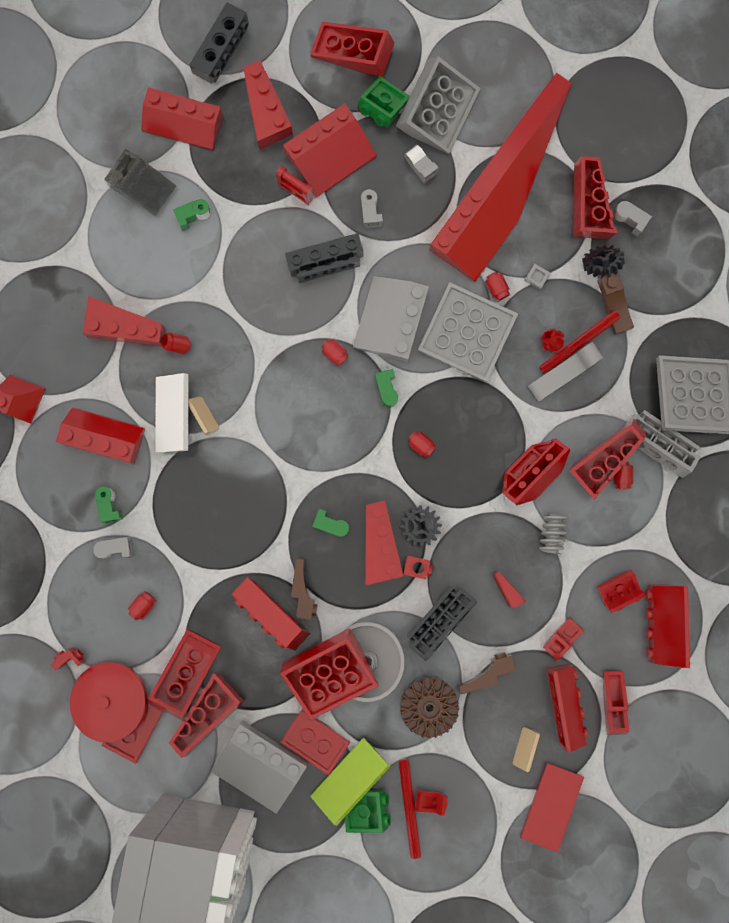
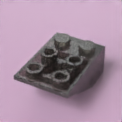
M126 148L104 178L110 188L155 217L177 187L143 159Z

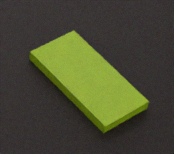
M363 738L310 797L329 820L337 826L391 766Z

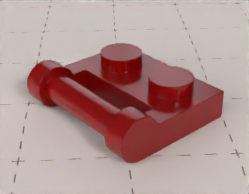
M280 166L276 172L278 185L309 206L313 200L312 190L314 187L310 184L306 185L287 172L284 166Z

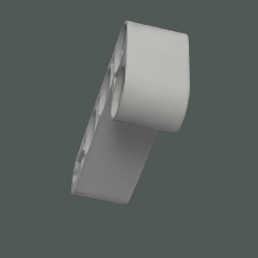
M591 342L575 355L534 381L528 388L537 401L540 402L604 357L595 344Z

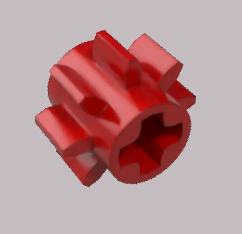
M555 328L545 331L541 338L543 342L541 346L551 353L561 350L565 343L563 340L564 334L560 330L556 331Z

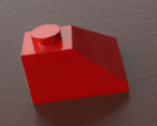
M9 375L0 384V412L31 424L46 389Z

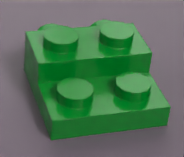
M379 76L360 97L357 108H359L362 115L372 117L378 126L384 125L388 128L397 118L401 109L407 104L410 96Z
M385 788L370 789L345 816L346 833H383L388 829V826L391 825V816L387 814L386 806L389 805V795L385 794Z

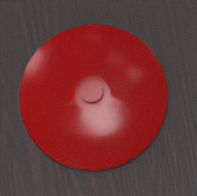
M117 662L99 663L85 670L75 682L70 696V712L75 725L85 736L98 742H114L131 735L142 723L148 704L146 687L141 677L130 667Z

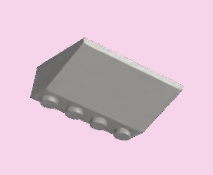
M439 56L426 62L396 127L409 136L449 154L481 88Z
M373 276L353 348L408 363L429 286L411 281Z
M242 720L211 772L277 814L305 771L308 762Z

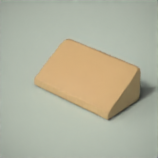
M202 397L188 399V406L204 434L210 435L219 430V426Z
M527 727L522 728L512 762L514 766L526 772L530 771L540 737L536 730Z

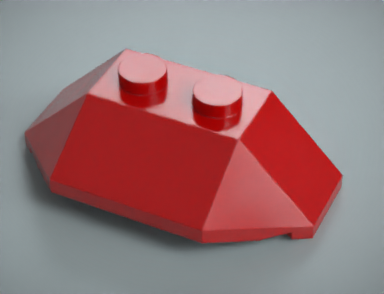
M556 438L551 439V441L531 445L505 472L503 495L516 506L536 500L562 473L570 453V448Z

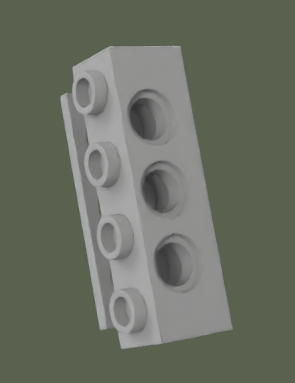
M645 410L639 415L634 414L626 422L627 424L635 419L641 428L647 432L645 439L638 446V449L681 478H684L694 470L701 458L694 453L700 448L698 445L677 431L662 430V422Z

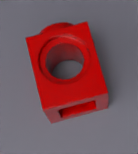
M406 556L403 575L426 580L427 576H431L433 565H429L430 560ZM417 562L422 563L424 567L423 571L419 574L413 571V565Z

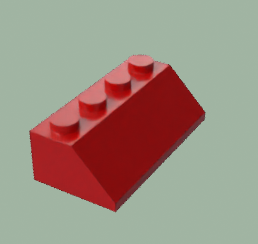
M148 87L142 107L141 130L213 151L223 119V113L219 106Z
M71 408L60 425L55 442L135 465L145 428Z
M570 664L547 667L559 744L567 753L586 746V739H588V731L583 726L582 719H585L583 707H580L579 704L581 692L576 687L575 681L578 680L577 670Z

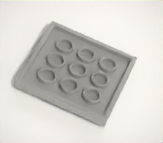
M449 282L417 351L486 383L518 313Z
M659 355L656 358L662 430L729 434V360Z

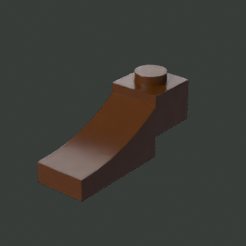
M619 272L617 274L611 273V277L604 275L603 278L600 277L597 283L603 296L602 302L607 315L616 310L621 317L611 325L614 334L633 329L634 325L624 293L625 288Z
M296 558L291 592L292 598H298L296 618L312 620V616L317 614L318 604H314L315 600L311 599L308 594L304 575L305 559Z
M506 652L495 654V658L490 659L491 664L483 672L468 681L457 684L459 692L465 694L499 684L497 676L516 671L512 656L506 654Z

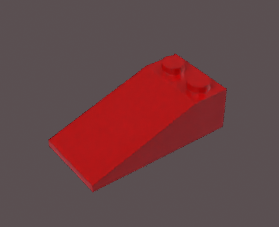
M322 21L310 56L364 74L383 77L395 43L388 30Z
M186 630L152 690L148 703L183 721L221 647Z

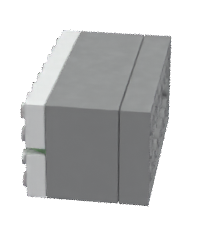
M162 794L128 836L112 923H232L245 887L246 878L244 876L248 870L250 860L248 856L252 848V836L257 822V818L254 817L255 811Z

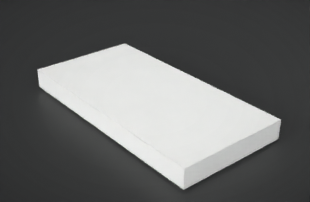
M181 373L156 377L155 453L188 451V374Z

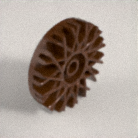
M432 677L418 679L411 683L402 695L400 712L403 722L411 732L423 738H437V736H442L445 732L448 733L449 729H452L454 723L457 722L456 719L459 716V702L455 692L446 682ZM428 704L433 705L431 711L426 710Z

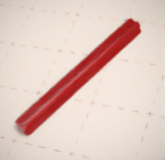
M616 310L612 311L540 366L541 371L546 374L618 321L621 318Z
M400 759L399 769L411 859H418L421 857L410 764L408 759Z

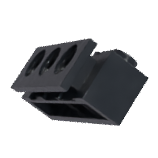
M228 2L225 4L189 65L192 74L211 84L213 82L216 83L247 31L249 25L247 12Z
M356 233L287 252L285 256L291 277L297 276L299 283L360 267L363 247L359 234Z
M450 586L407 636L410 640L415 639L410 648L423 660L427 661L477 604V601L464 589L460 588L455 594V590ZM455 596L452 602L446 607L445 610H443V608L446 606V603ZM442 611L440 616L431 625L430 623L434 620L433 618ZM430 626L421 638L417 639L421 635L420 633Z

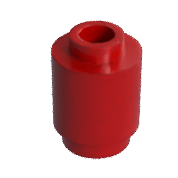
M493 272L487 276L488 280L485 283L492 297L497 302L510 295V288L502 273Z
M170 332L162 336L161 347L168 352L184 355L190 350L191 342L188 336Z
M327 339L321 346L323 348L321 352L334 365L340 366L349 357L346 353L347 350L335 339Z
M414 431L408 439L410 441L409 446L420 456H425L426 458L437 447L433 444L434 441L422 431L418 433Z
M625 462L614 475L616 489H632L633 466H629V462Z
M144 591L128 607L130 611L128 614L135 620H143L155 606L154 603L157 600L151 594Z

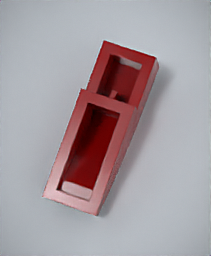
M603 672L604 712L607 735L627 734L630 732L627 716L629 709L624 672Z

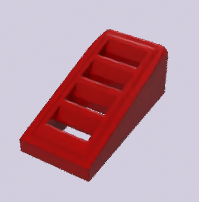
M496 571L493 573L510 608H515L526 602L500 572Z

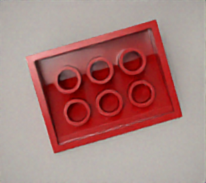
M345 103L283 145L284 154L306 185L310 184L314 187L312 193L316 198L377 157L358 121Z
M648 584V589L645 590V598L648 600L646 619L649 621V628L646 629V637L649 640V647H647L646 651L647 658L653 664L690 668L688 586Z
M350 628L285 661L280 671V675L310 720L378 686V682L363 650Z

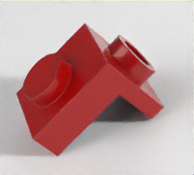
M73 647L65 652L63 650L54 657L55 661L50 665L56 671L61 669L71 659L77 666L83 665L86 661L83 659V653Z
M417 790L415 810L417 812L436 813L440 816H445L448 805L446 795L439 791Z

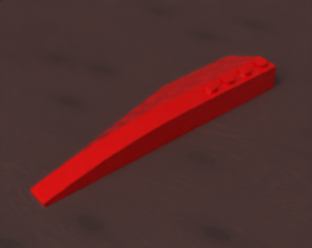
M558 73L554 75L430 244L429 251L474 282L479 278L519 221L572 84Z

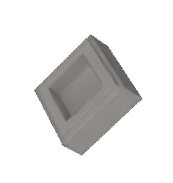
M534 263L524 281L541 290L550 272Z

